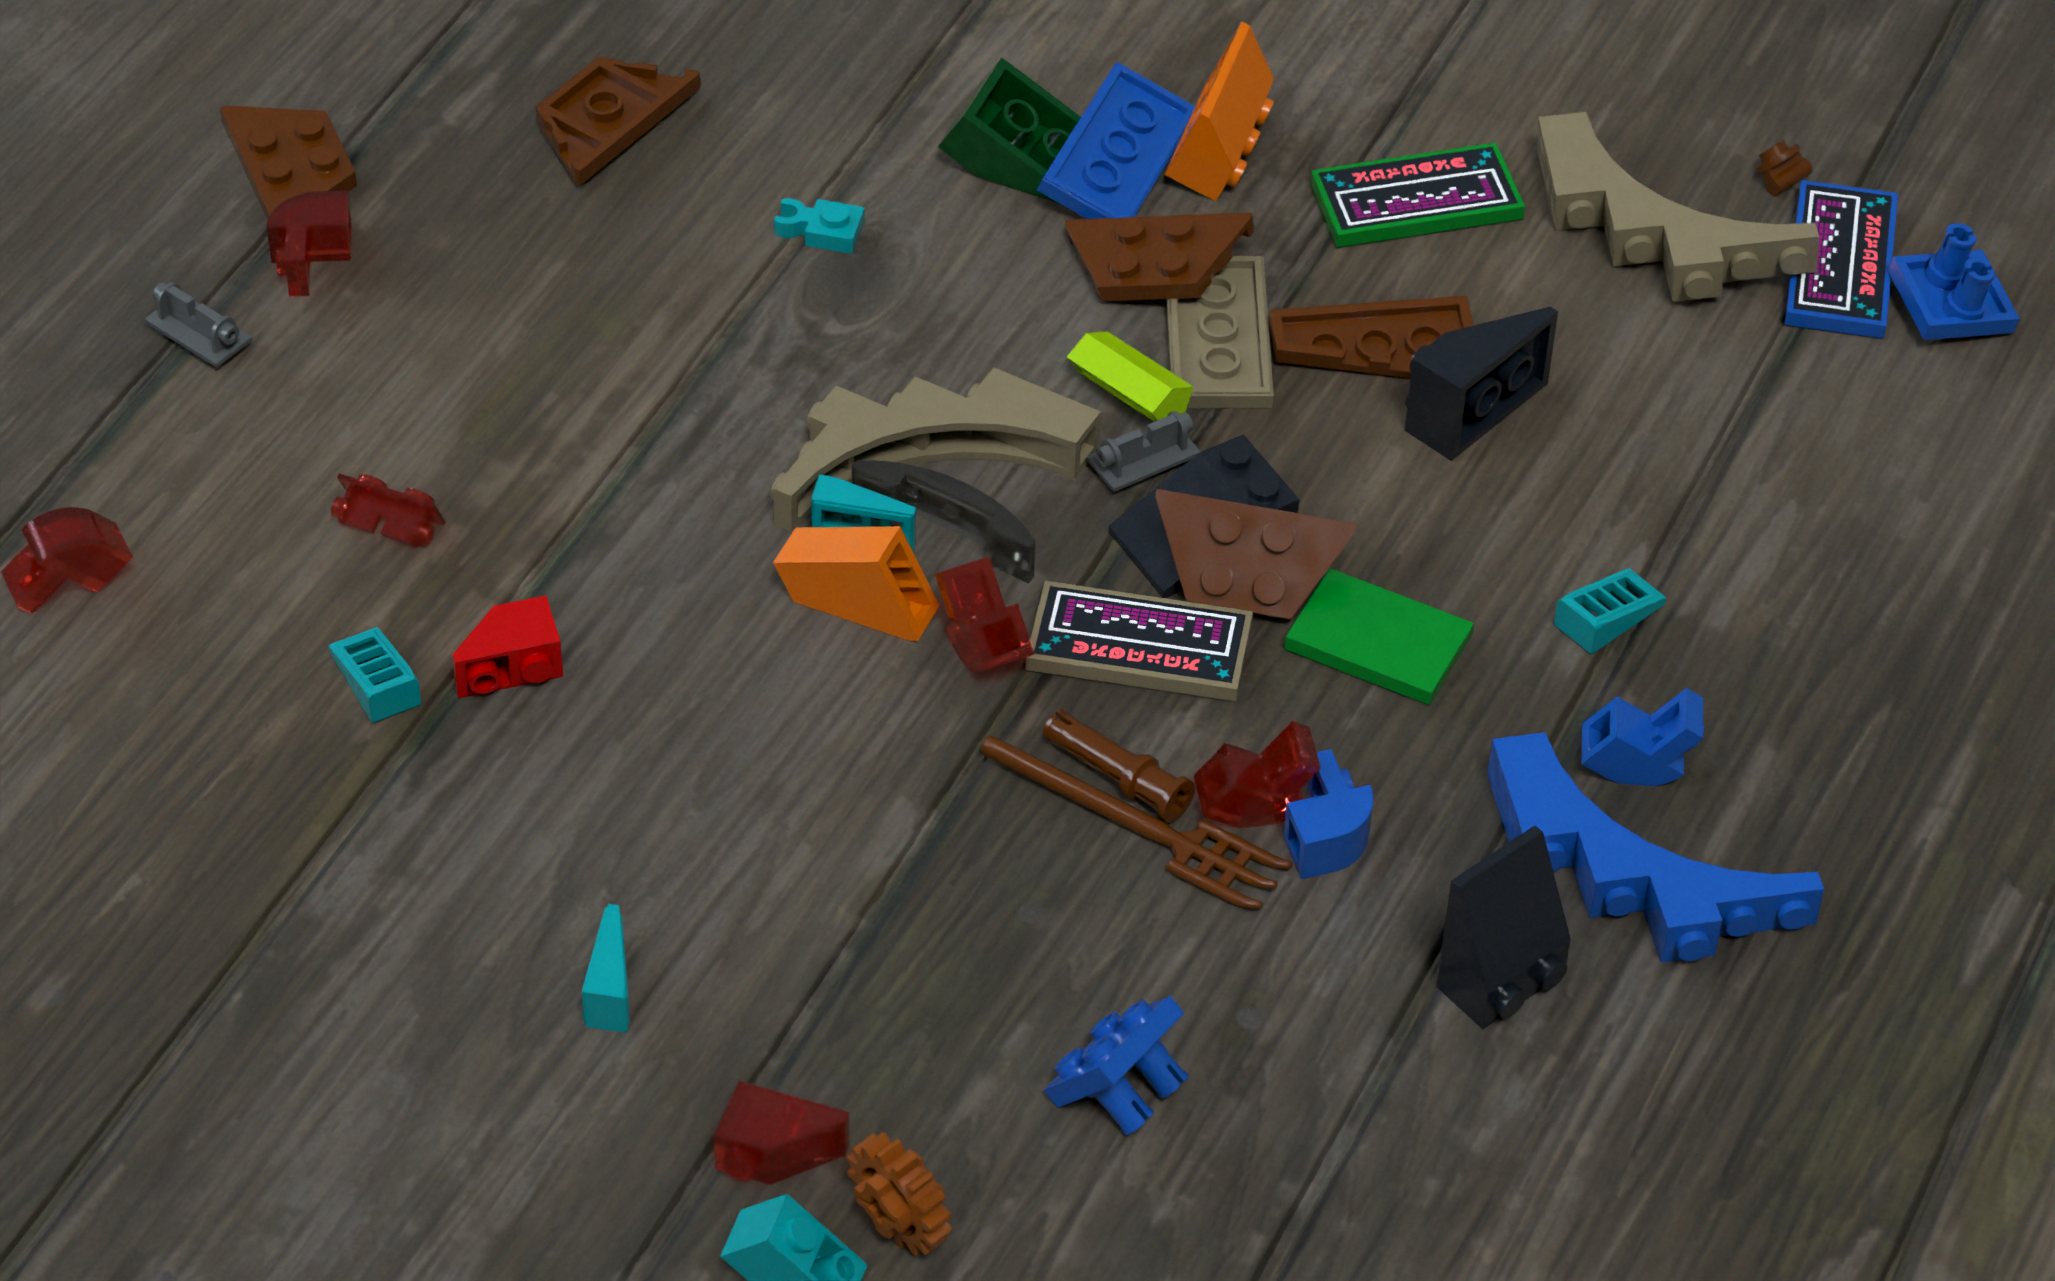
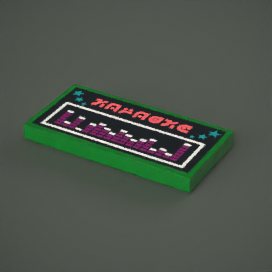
M1496 142L1311 170L1310 185L1336 248L1524 219L1525 205Z

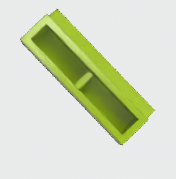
M1108 331L1086 333L1066 356L1078 373L1153 422L1167 417L1168 413L1172 411H1177L1181 414L1187 410L1194 386Z

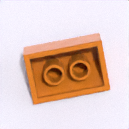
M1240 23L1208 78L1164 174L1214 201H1217L1226 185L1234 188L1247 165L1246 161L1240 159L1241 154L1246 157L1249 156L1261 131L1253 127L1255 124L1260 127L1262 126L1274 103L1273 100L1267 98L1274 82V77L1251 27L1246 23Z

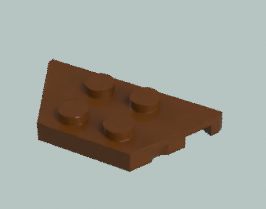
M597 57L536 106L537 123L574 181L582 185L700 89V73L695 70L686 69L683 77L658 74V67L654 64L640 62L629 64L618 59Z
M228 105L220 107L222 124L276 240L287 236L290 233L289 224L306 212L307 215L314 217L324 210L331 200L341 198L357 186L355 170L326 111Z
M1252 212L1073 219L1065 221L1068 240L1071 245L1074 244L1081 264L1087 275L1091 276L1094 289L1101 301L1199 298L1212 283L1214 274L1223 270L1233 258L1232 246L1241 236L1249 238L1255 228Z
M1156 489L1155 498L1187 602L1253 611V614L1291 620L1356 533L1357 523Z

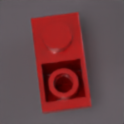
M546 595L494 605L452 655L458 698L487 694L492 691L563 677L561 641Z

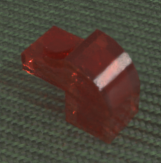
M317 191L299 194L282 202L269 216L267 234L271 263H277L278 277L287 276L289 297L310 295L311 262L351 261L352 219L348 191Z
M66 507L46 512L21 528L28 545L12 559L1 573L17 607L33 614L67 579L75 581L95 592H99L133 556L116 522L89 509Z
M989 556L935 574L951 625L945 626L957 655L968 670L973 673L984 672L1035 655L1019 605L1014 604L1005 607Z
M1291 721L1260 754L1224 743L1193 777L1205 818L1237 828L1273 825L1285 821L1287 803L1303 800L1300 789L1314 776L1321 766L1310 727Z

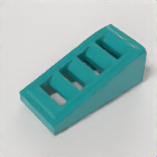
M819 474L811 498L812 527L891 526V521L901 522V529L912 551H914L916 545V507L839 478ZM872 518L881 519V522H880V521H877V520H874V519H872Z
M1627 568L1574 590L1557 601L1554 625L1592 655L1664 606L1667 597L1630 568ZM1626 588H1629L1631 591H1633V592H1634L1636 595H1638L1640 598H1639V599L1636 598L1633 594H1631L1628 590H1626ZM1616 595L1619 596L1622 600H1624V601H1625L1626 603H1628V604H1625V605L1622 604V603H1621L1619 600H1617L1614 596H1616ZM1605 603V604H1606L1607 606H1609L1612 610L1609 611V610H1608L1606 607H1604L1602 604ZM1593 611V612L1596 613L1598 616L1595 617V616H1594L1593 614H1591L1590 612Z
M378 627L328 645L329 653L371 723L421 705L418 679L410 666ZM379 656L376 659L357 665V663Z
M608 904L604 908L582 988L583 1023L589 1028L626 1032L628 1031L630 1019L623 921L619 905Z

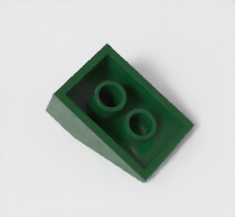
M1001 57L975 88L941 140L938 148L978 177L1058 203L1037 191L1081 116Z

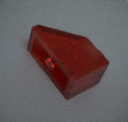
M739 1081L714 1134L716 1169L724 1171L736 1179H751L772 1185L844 1157L850 1147L849 1112Z

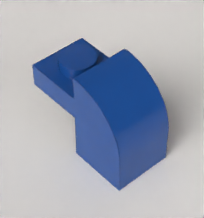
M1685 688L1652 715H1649L1617 696L1582 723L1581 764L1619 784L1659 786L1680 778L1684 775V752L1695 748L1700 740L1703 739V697Z
M1331 749L1310 754L1307 790L1311 798L1289 802L1286 806L1283 839L1301 879L1336 872L1352 865L1362 856L1369 842L1373 809L1371 785L1354 788L1349 771L1346 768L1340 769Z

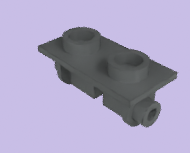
M161 282L155 287L153 298L156 300L157 310L144 319L145 323L216 368L252 341V336L236 327L233 318L227 315L222 316L203 303L195 302V299L183 292L181 287L175 282Z
M1172 411L1168 413L1167 417L1148 424L1147 432L1142 433L1139 429H1136L1117 438L1103 440L1102 447L1097 448L1096 453L1087 456V461L1110 489L1116 492L1189 461L1201 451L1188 437V433L1194 429L1190 415L1187 412L1180 414L1177 411Z

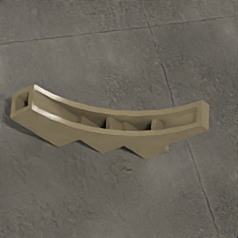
M1587 112L1538 117V156L1555 231L1604 226L1613 266L1663 261L1673 302L1722 297L1723 282L1817 272L1819 234L1816 223L1767 224L1746 222L1696 211L1664 198L1636 181L1621 168L1597 139Z
M994 367L980 384L975 383L970 388L966 397L916 376L902 393L897 392L892 396L888 406L835 386L822 402H816L811 408L806 422V427L810 430V440L802 447L798 460L787 473H780L773 483L770 498L774 501V525L793 532L811 514V498L819 474L858 484L878 474L918 463L953 459L1000 460L1035 466L1075 479L1088 463L1087 456L1094 454L1096 449L1099 448L1101 411Z

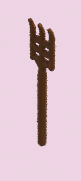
M988 736L981 744V752L986 757L1154 842L1171 847L1175 859L1168 862L1166 866L1168 872L1235 906L1248 909H1261L1263 906L1261 901L1249 898L1231 889L1230 886L1236 879L1258 888L1275 889L1278 886L1277 881L1262 877L1245 868L1251 859L1273 868L1290 869L1293 866L1292 861L1279 858L1206 820H1201L1198 823L1197 830L1177 832L1163 821L994 736ZM1208 837L1217 841L1211 850L1202 846ZM1229 848L1239 852L1233 861L1223 857ZM1193 857L1202 861L1196 870L1187 866ZM1214 868L1224 872L1218 881L1208 877Z

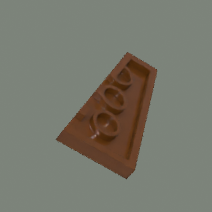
M1467 296L1270 310L1268 320L1276 362L1411 378L1410 362L1414 354L1422 346H1429L1446 332L1474 326Z

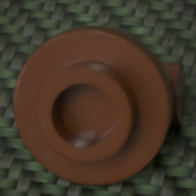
M1783 140L1759 155L1763 164L1755 169L1759 175L1763 176L1765 187L1773 196L1779 195L1812 173V166L1806 158L1802 157L1799 152L1801 149L1797 143L1788 148Z

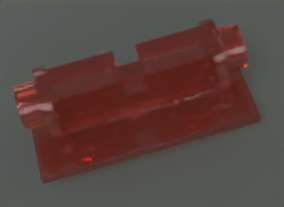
M338 474L337 479L346 490L344 498L340 496L335 498L331 507V515L337 517L342 525L374 534L382 516L387 518L381 531L383 537L418 547L421 543L429 545L432 541L435 527L430 524L431 522L443 526L446 523V520L434 504L435 500L420 490L406 488L405 492L402 493L387 488L386 483L371 475L359 474L356 479Z

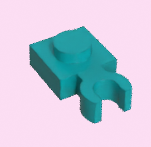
M786 198L781 200V216H775L774 218L775 235L782 238H795L804 235L805 246L853 254L865 223V207L817 199L814 208H809L796 199Z

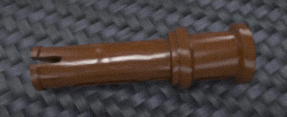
M1063 709L1057 710L1056 716L1051 715L1043 729L1044 739L1063 748L1090 767L1113 779L1119 784L1120 790L1125 797L1131 801L1140 799L1158 810L1159 818L1165 822L1173 823L1178 820L1191 804L1195 792L1194 782L1185 776L1176 778L1159 767L1158 760L1151 755H1135L1093 728L1081 723Z

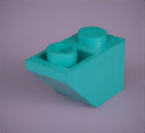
M788 1194L740 1210L720 1255L724 1261L748 1281H861L868 1266Z

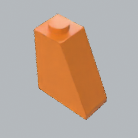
M900 526L796 527L773 561L793 602L907 641H919L940 606Z

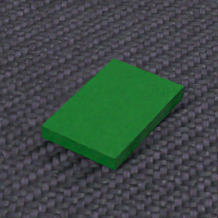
M1329 568L1287 633L1284 649L1431 705L1473 636L1474 623Z

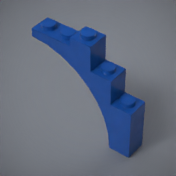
M1545 732L1492 739L1487 776L1508 841H1512L1536 825L1544 834L1553 871L1573 867L1589 918L1609 915L1624 916L1632 912L1643 911L1661 963L1678 960L1695 961L1703 957L1715 956L1719 937L1730 935L1739 937L1753 932L1783 928L1798 929L1817 923L1824 893V887L1818 872L1769 874L1730 870L1687 859L1642 839L1612 820L1588 799L1559 763Z

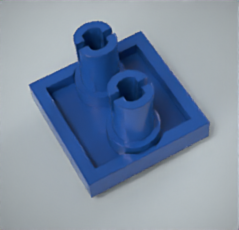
M1962 223L1950 224L1946 228L1945 237L1937 253L1893 256L1888 272L1923 340L2014 333L2020 320L1984 251L1972 250L1977 238L1976 235H1973L1974 231L1968 225Z
M1169 995L1151 1004L1142 999L1128 1008L1121 1016L1116 1011L1108 1014L1090 1030L1089 1033L1094 1039L1084 1050L1081 1047L1075 1048L1055 1065L1054 1070L1059 1075L1043 1091L1057 1108L1086 1096L1089 1098L1095 1097L1122 1128V1132L1125 1135L1131 1134L1146 1122L1144 1119L1150 1118L1154 1113L1153 1109L1147 1106L1124 1076L1133 1065L1155 1089L1160 1099L1172 1094L1181 1086L1180 1083L1185 1082L1189 1077L1188 1073L1178 1065L1159 1040L1184 1014L1183 1010Z

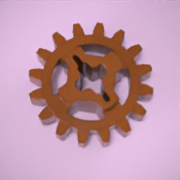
M884 1132L878 1136L874 1133L851 1149L852 1153L846 1157V1160L852 1168L847 1171V1174L858 1184L854 1187L855 1199L859 1205L864 1207L867 1215L873 1220L876 1230L882 1236L888 1239L894 1236V1240L900 1249L907 1245L915 1256L921 1252L927 1255L948 1239L947 1236L952 1233L953 1229L947 1221L952 1218V1214L941 1204L946 1198L942 1185L933 1179L934 1176L924 1166L921 1156L910 1149L905 1152L899 1139L891 1143Z

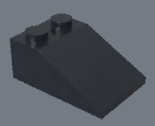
M1550 306L1446 332L1429 346H1422L1414 354L1409 366L1411 378L1409 394L1405 402L1407 407L1405 431L1450 461L1454 460L1548 384L1558 311Z
M1242 434L1199 452L1109 525V534L1162 598H1167L1183 591L1155 498L1156 489L1294 513L1299 511L1300 499L1245 435Z
M1536 825L1451 880L1437 988L1482 1029L1501 1017L1506 1019L1513 1016L1527 999L1542 989L1547 991L1554 988L1567 972L1568 967L1566 964L1571 938L1544 834Z

